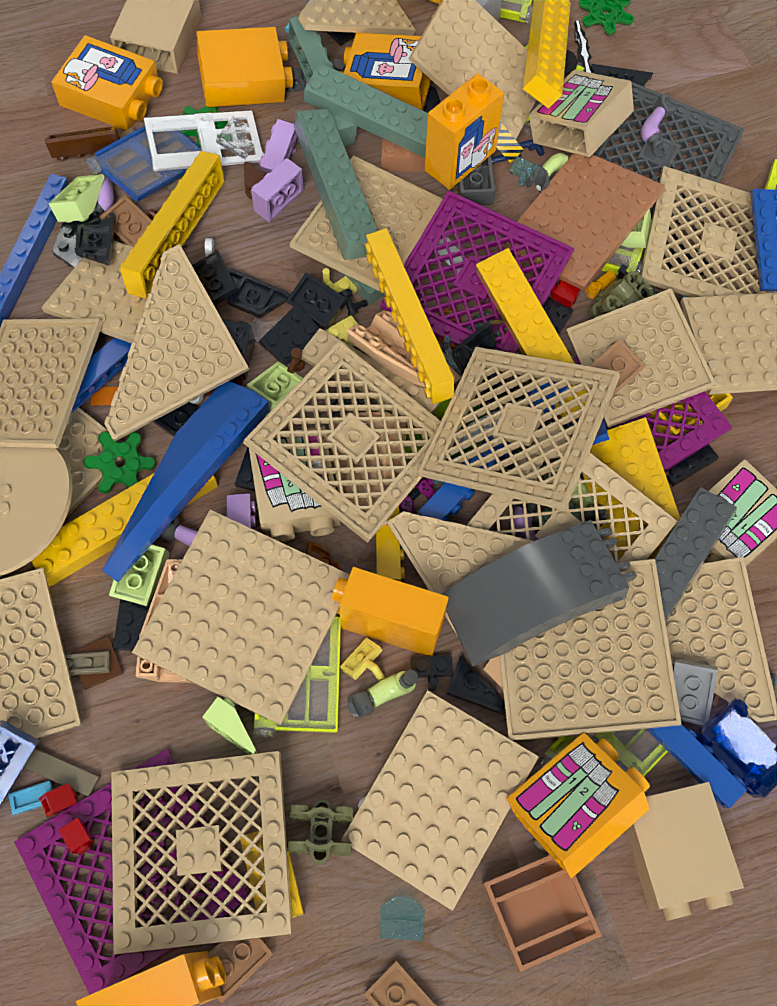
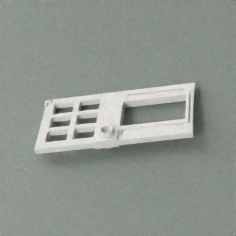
M252 110L144 118L153 171L187 169L200 151L157 154L152 132L197 129L201 150L220 155L222 166L244 164L245 162L260 163L261 156L264 155ZM233 120H247L248 127H234ZM228 121L229 128L215 129L214 122ZM250 133L252 141L238 142L236 134ZM231 134L233 142H218L217 135ZM253 147L255 155L241 156L240 148ZM220 149H235L236 156L222 157Z

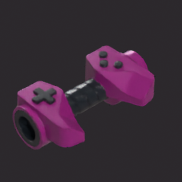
M429 478L421 479L416 484V489L401 502L399 510L416 514L413 501L421 494L428 499L435 494L432 489L434 485L432 480Z

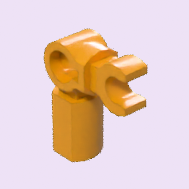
M608 270L595 282L592 281L585 290L588 298L594 299L600 293V290H604L616 280V275L611 270Z

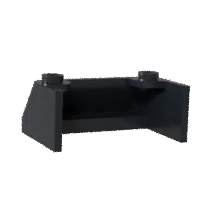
M504 320L488 321L453 349V360L462 375L475 347L495 349L496 339L492 333L505 324ZM496 372L487 376V379L490 380L496 377ZM532 381L524 382L522 386L524 387L532 383ZM499 382L493 385V390L502 386V383ZM517 385L509 389V391L512 393L520 389V387ZM487 388L479 393L482 396L490 392V390ZM505 391L497 395V397L500 399L508 394ZM494 397L485 401V404L488 405L494 402Z

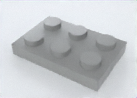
M680 659L675 660L673 674L681 721L708 727L718 667Z

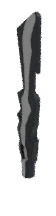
M575 21L574 38L578 46V62L582 63V67H584L583 72L593 73L589 63L592 56L588 52L590 46H588V40L585 37L586 33L581 28L580 21Z

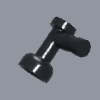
M350 288L339 292V294L348 299L346 303L348 316L357 314L358 309L368 305L366 300L352 303L350 298L352 291Z

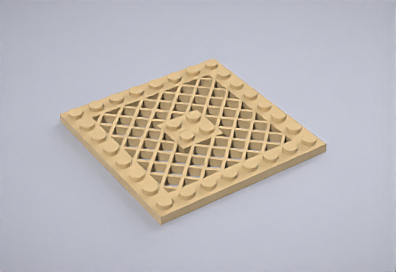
M664 166L661 170L659 183L665 185V191L654 205L640 274L649 285L665 290L671 288L673 292L688 297L752 294L749 290L751 287L757 294L777 293L774 291H760L759 279L755 280L751 275L755 273L759 278L758 266L754 262L757 259L756 243L752 242L749 238L752 235L755 239L754 226L751 224L753 222L751 193ZM683 192V194L686 196V198L683 199V198L681 197L680 193ZM696 198H700L703 203L699 204ZM690 202L693 207L689 208L686 203ZM712 203H716L719 208L715 209ZM680 206L684 212L680 213L677 207ZM706 207L709 213L706 214L703 208ZM728 208H732L735 213L731 214ZM697 211L700 217L697 218L693 212ZM722 212L725 218H722L719 213ZM744 213H748L751 218L748 219ZM687 215L691 221L687 222L684 216ZM713 216L717 222L713 223L709 217ZM739 217L742 222L738 223L735 218ZM678 220L681 226L678 227L674 221ZM729 221L733 227L729 228L726 222ZM694 225L697 231L694 232L691 226ZM745 226L749 232L746 233L742 227ZM685 229L688 235L684 236L681 230ZM676 234L678 240L675 241L671 235ZM692 239L695 245L692 246L688 240ZM743 240L747 246L743 247L740 241ZM682 243L686 249L682 250L679 244ZM673 248L676 254L672 255L669 249ZM750 249L753 253V256H750L747 250ZM689 253L693 259L689 260L685 254ZM741 254L745 260L741 261L737 255ZM678 257H679V258L681 259V261L683 262V263L680 264V265H679V263H678L677 260H676V258H678ZM706 258L710 264L705 265L702 259ZM670 262L674 268L669 269L666 263ZM695 262H696L697 265L699 266V269H697V270H696L695 267L692 265V264L695 263ZM722 263L726 269L722 270L718 264ZM747 263H748V265H749L750 268H751V270H749V271H748V269L745 267V264H747ZM687 267L690 273L686 274L683 268ZM713 268L716 274L713 275L709 269ZM739 268L742 274L738 275L735 269ZM703 272L707 278L703 280L699 273ZM729 272L733 279L729 280L726 273ZM720 277L723 284L720 285L716 278ZM746 278L750 284L746 285L742 279ZM736 282L740 289L736 290L733 283Z
M339 341L244 439L243 443L368 543L422 479L418 474V470L441 421ZM335 375V381H329ZM339 375H348V381H340ZM328 387H336L337 393H329ZM341 387H349L350 393H342ZM354 387H362L363 393H355ZM322 388L324 389V393H318ZM377 398L378 405H370L369 399ZM312 399V406H306ZM316 399H325L326 405H317ZM330 399H338L339 405H330ZM343 399H351L352 405H344ZM356 399H364L365 405H357ZM379 410L380 417H372L371 411ZM384 410H392L393 416L385 417ZM318 411H327L328 418H319ZM331 411H340L341 417L332 418ZM345 411H353V414L350 412L345 416ZM358 411H366L367 417H359ZM300 412L301 418H294ZM305 412H313L314 418H305ZM386 422H394L395 429H387ZM399 422H407L408 428H400ZM333 423H340V424L334 429ZM373 423H381L382 429H374ZM293 424H302V431H293ZM306 424H315L316 430H307ZM320 424H329V430H321ZM288 425L289 431H282ZM396 434L397 441H389L388 435ZM401 434H409L410 441H402ZM414 434H422L423 440H415ZM379 435H383L384 441H378ZM308 436H317L318 443H309ZM322 436H328L326 439L327 443H322ZM280 437H290V444H281ZM294 437H303L304 443H295ZM403 446H411L412 453H404ZM416 446H423L417 453ZM377 447H385L386 454H378ZM390 447H398L399 453H391ZM332 448L333 455H324L323 449ZM372 448L373 454H366ZM296 449H305L306 456H297ZM310 449H319V456H310ZM387 459L388 466H380L379 460ZM392 459H400L401 466H393ZM405 459H412V460L406 465V460H405ZM361 460L362 467H353V463L357 465ZM366 460H374L375 467H367ZM320 461L321 468L312 469L311 462ZM325 461H334L335 468H326ZM339 461H347L348 467L340 468ZM401 471V473L395 478L394 472ZM376 472L377 479L369 480L368 473ZM381 472H389L390 479H382ZM340 473H349L350 480L341 481ZM354 473H363L364 480H355ZM327 474H336L337 481H328ZM364 485L366 493H357L356 486ZM370 485H378L379 492H370ZM383 485H389V487L384 491ZM342 486H351L352 493H343ZM366 498L367 506H359L358 499ZM372 498H378V500L372 505Z
M475 347L455 390L454 397L449 403L418 470L419 476L566 511L620 378L619 372ZM496 372V377L490 380L487 379V376ZM511 376L514 377V380L508 383L504 382L505 379ZM531 379L532 383L524 387L521 383ZM499 382L502 383V386L493 390V385ZM547 382L550 384L549 387L543 390L539 387ZM517 385L520 387V389L512 393L509 391V389ZM564 386L568 387V390L559 394L558 389ZM489 388L490 392L482 396L479 392ZM535 388L537 389V393L528 396L527 392ZM585 389L586 394L580 397L576 395L577 392ZM505 391L508 395L498 399L497 395ZM552 392L556 394V396L548 400L545 398L546 395ZM524 394L525 399L516 403L514 399ZM572 395L574 400L565 404L563 399ZM494 397V402L488 405L485 404V401ZM542 398L544 402L536 406L533 405L532 402ZM560 401L561 406L552 410L551 405ZM482 403V408L473 411V407ZM577 405L580 407L579 410L573 413L569 411V409ZM497 407L500 408L501 411L493 415L489 412ZM548 408L549 412L544 414L543 409ZM566 411L567 416L558 420L557 415ZM487 413L489 417L481 421L477 419V417ZM551 418L555 420V422L547 426L544 424L545 421ZM475 419V424L466 427V423ZM572 421L574 426L564 430L562 426ZM490 423L493 424L494 427L486 431L482 428ZM557 428L560 429L561 432L553 436L549 433ZM480 429V434L471 437L470 433ZM545 434L548 438L541 442H538L536 439ZM467 435L469 439L459 444L458 439ZM493 435L494 439L489 441L487 437ZM565 438L567 442L557 447L555 442ZM483 439L486 440L487 443L476 447L475 443ZM501 443L505 446L497 451L493 449V447ZM552 444L554 449L544 453L542 449ZM473 445L474 449L464 454L463 449ZM521 446L523 451L515 455L511 453L512 450ZM490 449L492 453L482 458L480 454ZM566 450L565 455L563 457L561 452ZM460 451L462 455L452 460L450 456ZM540 451V456L534 459L530 458L529 455ZM508 453L510 457L500 462L498 457ZM558 454L560 459L550 464L548 459ZM478 455L479 460L469 464L468 459ZM527 457L528 462L518 466L516 461ZM496 459L497 464L487 468L486 463ZM545 461L547 466L537 470L535 465ZM514 463L516 468L505 472L504 467ZM532 467L534 472L524 477L522 472ZM559 467L558 472L556 474L554 469ZM551 471L553 476L543 481L541 476Z
M557 428L549 433L553 436L561 431ZM545 434L539 437L537 441L541 442L547 439L548 437ZM563 438L555 443L558 447L567 441ZM551 444L543 448L542 450L544 451V453H546L554 449V447ZM566 450L561 452L563 457L565 455ZM537 451L529 456L531 459L540 456L541 453ZM589 452L582 473L590 479L580 480L579 477L577 482L579 495H572L571 499L579 498L580 509L569 510L568 504L566 511L560 509L555 511V508H552L551 512L541 513L540 505L537 504L538 513L527 514L526 503L531 502L513 501L514 498L492 494L467 526L489 530L497 521L498 531H494L496 533H512V536H515L516 532L526 531L527 540H530L529 531L539 530L535 537L541 539L585 522L584 511L595 510L596 521H592V523L596 524L597 531L600 530V524L611 523L612 534L608 537L615 539V536L626 535L627 546L617 547L615 545L613 548L608 549L609 551H614L615 563H620L624 561L646 560L678 521ZM555 455L549 459H557L559 456ZM527 457L520 459L517 463L518 466L528 462ZM545 461L535 465L536 469L538 470ZM531 467L522 473L525 477L533 473L534 470ZM551 471L548 472V478L551 477ZM592 483L593 493L582 494L581 484ZM595 483L606 492L596 493ZM607 495L608 506L598 507L596 496ZM611 496L618 500L621 504L612 505ZM593 497L594 507L583 508L582 498ZM523 504L524 514L513 515L512 505ZM509 506L510 516L500 517ZM623 507L624 518L613 519L612 509ZM627 508L638 517L628 518ZM609 509L610 520L599 521L598 510ZM581 512L582 522L571 513ZM551 515L547 522L542 526L541 516ZM539 516L540 527L528 528L527 517ZM525 518L526 528L514 529L513 519ZM511 519L512 530L501 531L500 520ZM639 520L640 531L629 532L628 521ZM625 521L626 532L615 533L614 522ZM643 521L648 524L645 529L643 528ZM640 534L631 545L630 535ZM617 550H627L618 561Z
M279 751L111 772L114 954L293 934L281 753ZM259 777V783L253 778ZM244 779L239 786L232 780ZM223 781L218 789L211 784ZM249 781H252L257 788L249 796L243 789ZM230 783L236 790L228 799L221 792ZM202 784L197 791L190 786ZM207 786L215 791L208 801L201 796ZM181 787L176 794L169 788ZM160 789L155 796L149 792L150 790ZM186 789L194 794L187 803L180 799V796ZM165 792L172 796V799L166 806L159 801ZM259 792L261 805H259L254 800V798L259 794ZM239 793L247 798L241 808L233 803ZM146 794L151 801L143 808L138 802ZM218 796L226 801L219 811L212 806V803ZM197 799H200L205 805L196 813L190 807ZM176 801L183 806L177 816L170 811V808ZM251 802L259 808L252 818L244 813ZM155 804L162 809L156 818L148 813ZM231 805L237 812L229 821L222 814ZM136 808L141 811V813L139 814V816H138L137 818H136ZM208 808L216 814L209 823L202 818ZM189 811L195 817L188 825H185L180 819ZM166 813L173 818L167 828L159 823ZM241 815L249 821L242 830L234 825ZM260 815L262 817V827L255 822ZM146 816L152 823L144 831L138 824ZM219 818L227 823L222 831L220 825H214ZM198 820L206 826L193 828ZM178 823L184 829L176 830L175 837L170 831ZM252 825L260 831L253 841L245 835ZM157 826L163 833L155 841L149 834ZM230 828L238 833L232 843L224 838ZM136 829L142 834L137 841ZM166 836L174 841L167 851L160 845ZM262 836L263 850L257 845L258 841L262 838ZM242 837L250 843L243 853L235 847ZM145 839L153 844L146 853L139 848ZM222 841L228 846L223 854ZM156 848L164 854L157 863L150 858ZM176 848L177 860L171 855ZM253 848L261 853L255 863H252L246 857ZM232 850L240 856L233 866L225 860ZM136 852L142 856L138 863ZM167 858L175 864L168 874L161 868ZM243 860L251 866L244 876L236 870ZM263 860L265 873L258 868ZM146 861L153 866L147 876L139 870ZM224 864L229 871L221 879L215 872L223 871ZM157 871L164 876V879L158 886L150 881ZM176 871L177 876H185L179 884L171 878ZM254 871L263 877L256 887L248 881ZM207 873L201 881L194 876L195 874ZM233 873L241 879L234 889L226 883ZM137 875L142 879V882L138 885V887ZM211 876L219 882L212 892L204 885ZM189 879L197 884L191 894L183 889V886ZM168 881L175 887L169 896L161 891ZM264 883H266V896L259 891ZM146 884L154 890L147 899L140 894V891ZM244 884L252 889V892L246 899H243L237 893ZM222 886L230 892L224 902L216 896ZM200 889L209 895L202 905L194 899ZM179 891L187 898L180 907L172 901ZM157 894L165 900L158 910L151 904ZM256 894L264 900L257 910L249 904ZM234 896L242 903L235 913L227 906ZM137 898L143 902L142 906L139 909L137 904ZM212 899L220 905L213 915L205 909ZM190 902L198 908L191 918L184 912V909ZM168 905L176 910L170 920L162 914ZM267 906V912H266V913H261V912L264 910V908ZM147 907L154 913L148 922L140 917ZM245 907L253 913L239 916ZM223 910L232 916L218 918ZM202 912L209 918L195 921ZM180 915H181L186 921H188V922L174 923V922L176 921V919H177ZM158 917L165 923L164 925L152 926ZM138 922L144 927H138Z

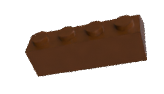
M110 126L48 135L45 143L51 158L65 160L67 156L72 155L74 158L83 157L86 153H90L91 156L96 155L95 152L119 140L117 127Z

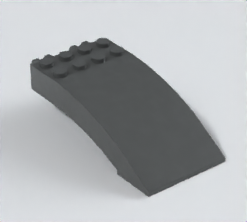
M589 520L550 534L500 557L443 592L441 595L449 597L446 612L471 665L474 666L506 654L511 649L558 625L625 599L629 590L627 583L633 581L637 575L634 571L622 575L621 572L629 569L631 566L629 561L615 563L608 549L614 547L617 544V540L615 538L602 540L611 534L610 528L597 531L592 521Z

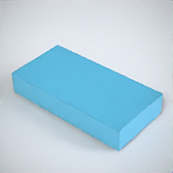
M52 781L9 793L12 815L42 807L39 797L53 790Z

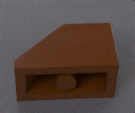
M245 162V193L248 198L252 199V187L259 183L265 175L248 162Z

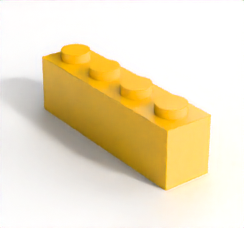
M399 506L391 514L388 521L402 513L399 512ZM387 523V526H381L376 532L377 574L401 582V579L405 578L404 567L400 566V560H404V549L400 548L398 539Z

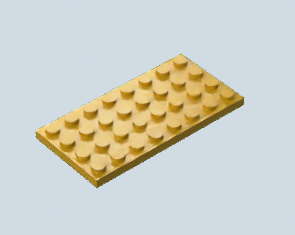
M646 417L607 430L610 440L592 445L590 453L679 521L680 516ZM583 474L584 480L590 479ZM586 483L590 493H593L592 483ZM595 483L596 493L606 492ZM607 495L596 496L597 504L608 506ZM611 496L612 505L621 504L618 500ZM623 507L612 509L613 519L624 518ZM627 508L628 518L638 517ZM639 520L628 521L629 532L640 531ZM625 521L614 522L615 533L626 532ZM643 521V528L645 529L648 524ZM604 523L600 529L609 527L611 530V523ZM676 524L646 560L655 559ZM640 534L630 535L631 545ZM626 535L615 536L617 547L627 546ZM605 537L603 538V540H607L612 537ZM617 550L618 561L627 550Z

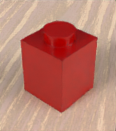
M561 280L559 285H555L551 291L552 299L572 308L578 299L581 289Z
M69 783L46 792L39 797L47 818L77 803L76 792L70 787Z
M78 817L58 829L69 851L73 854L78 853L81 855L91 848L90 845L95 842L84 821Z

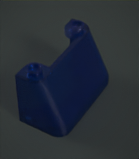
M735 698L695 732L697 735L696 739L701 744H706L712 750V755L717 760H722L728 766L727 770L744 782L743 786L747 789V794L754 798H765L777 786V745L747 716L749 714L748 706L742 700Z

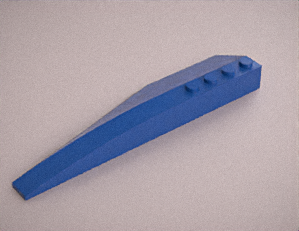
M230 381L220 385L176 432L102 569L104 573L116 582H119L244 439L269 413V404L266 399L253 390Z

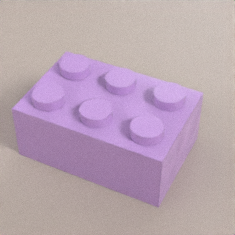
M288 158L278 163L275 169L267 173L259 183L252 187L254 211L268 222L275 218L304 191L302 169Z

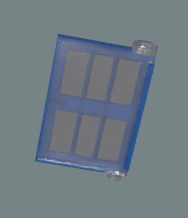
M145 126L95 152V156L86 159L87 166L93 174L102 172L136 202L141 201L182 177L187 170L153 171ZM180 130L152 132L157 154L202 151L196 143Z

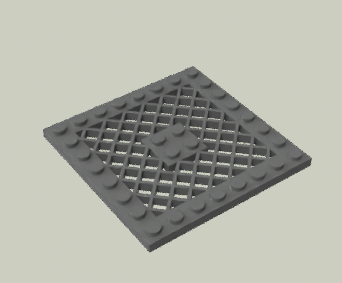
M631 82L633 106L638 105L639 109H635L629 115V117L632 116L633 120L628 121L626 119L615 130L616 135L612 133L593 155L597 157L603 155V159L611 163L618 161V166L625 169L633 167L635 173L642 176L649 174V179L658 183L660 176L656 177L654 172L659 171L661 174L664 166L677 170L676 167L681 166L682 170L680 171L688 174L697 173L698 177L719 183L745 129L669 98L666 101L669 108L675 106L676 110L671 116L667 117L669 119L668 122H664V118H662L659 129H662L664 133L659 135L660 140L664 142L658 148L653 149L652 144L650 145L649 142L645 143L642 138L637 139L636 135L641 134L642 124L649 117L648 112L652 111L657 100L663 95ZM643 114L644 117L638 118L637 115ZM683 124L685 128L680 129L678 125ZM636 125L638 129L632 130L631 126ZM668 127H673L674 130L669 131ZM626 128L627 132L622 133L620 129ZM697 130H698L700 134H699V135H695V133H694L693 131H697ZM688 133L689 137L685 138L683 134ZM673 136H678L679 140L674 141ZM630 137L632 141L626 142L625 138ZM714 137L715 141L711 142L709 138ZM702 139H703V141H704L705 143H704V144H700L698 140H702ZM620 140L621 144L616 145L614 141ZM693 142L694 146L689 147L688 143ZM635 146L636 150L631 151L629 147ZM624 149L626 153L620 154L619 150ZM708 149L710 153L705 154L703 150ZM697 151L699 155L694 156L692 152ZM613 152L615 156L609 157L608 153ZM687 154L688 158L683 159L682 155ZM629 158L630 162L624 163L623 159ZM701 160H702V162H703L704 165H700V166H699V164L697 163V161H701ZM691 163L693 167L688 168L686 164ZM644 165L646 169L640 170L639 166ZM683 192L680 193L681 197L686 198ZM696 198L699 204L703 203L700 198ZM690 202L686 203L689 208L693 207ZM654 203L653 206L650 208V211H652V212H653V210H654V205H655V203ZM680 206L677 207L680 213L684 212ZM697 211L693 212L697 218L700 217ZM687 215L684 216L687 222L691 221ZM694 225L691 226L693 230H697Z

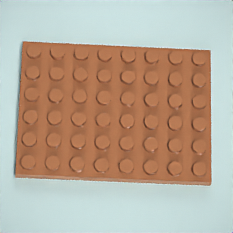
M573 153L549 182L547 188L543 189L517 222L574 248V252L559 279L585 291L626 240L631 231L641 221L646 212L665 191V185L593 154L587 157ZM509 242L501 244L503 250L511 248ZM525 249L517 251L518 257L527 255ZM541 257L533 259L534 265L543 263Z

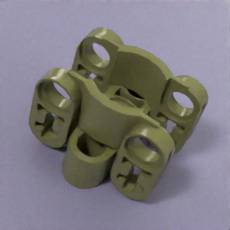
M631 271L624 275L623 279L613 281L594 298L596 303L589 307V316L593 319L645 299L641 295V289L646 290L647 297H650L654 293L653 289L638 272Z
M325 799L316 801L313 809L306 805L290 806L291 820L311 822L310 841L308 839L306 841L288 840V852L290 854L304 855L308 854L310 850L311 859L316 865L326 864L330 859L331 853L335 856H352V842H333L332 833L333 823H351L353 821V808L334 807L333 812L330 802ZM320 805H326L328 808L319 807V806H320ZM317 828H327V835L322 838L317 837L315 834ZM315 851H326V857L323 860H317L314 857Z

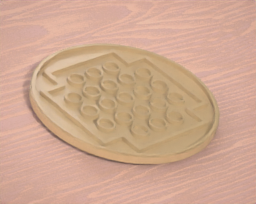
M0 447V576L19 569L37 557L55 538L66 519L72 499V477L65 458L56 448Z

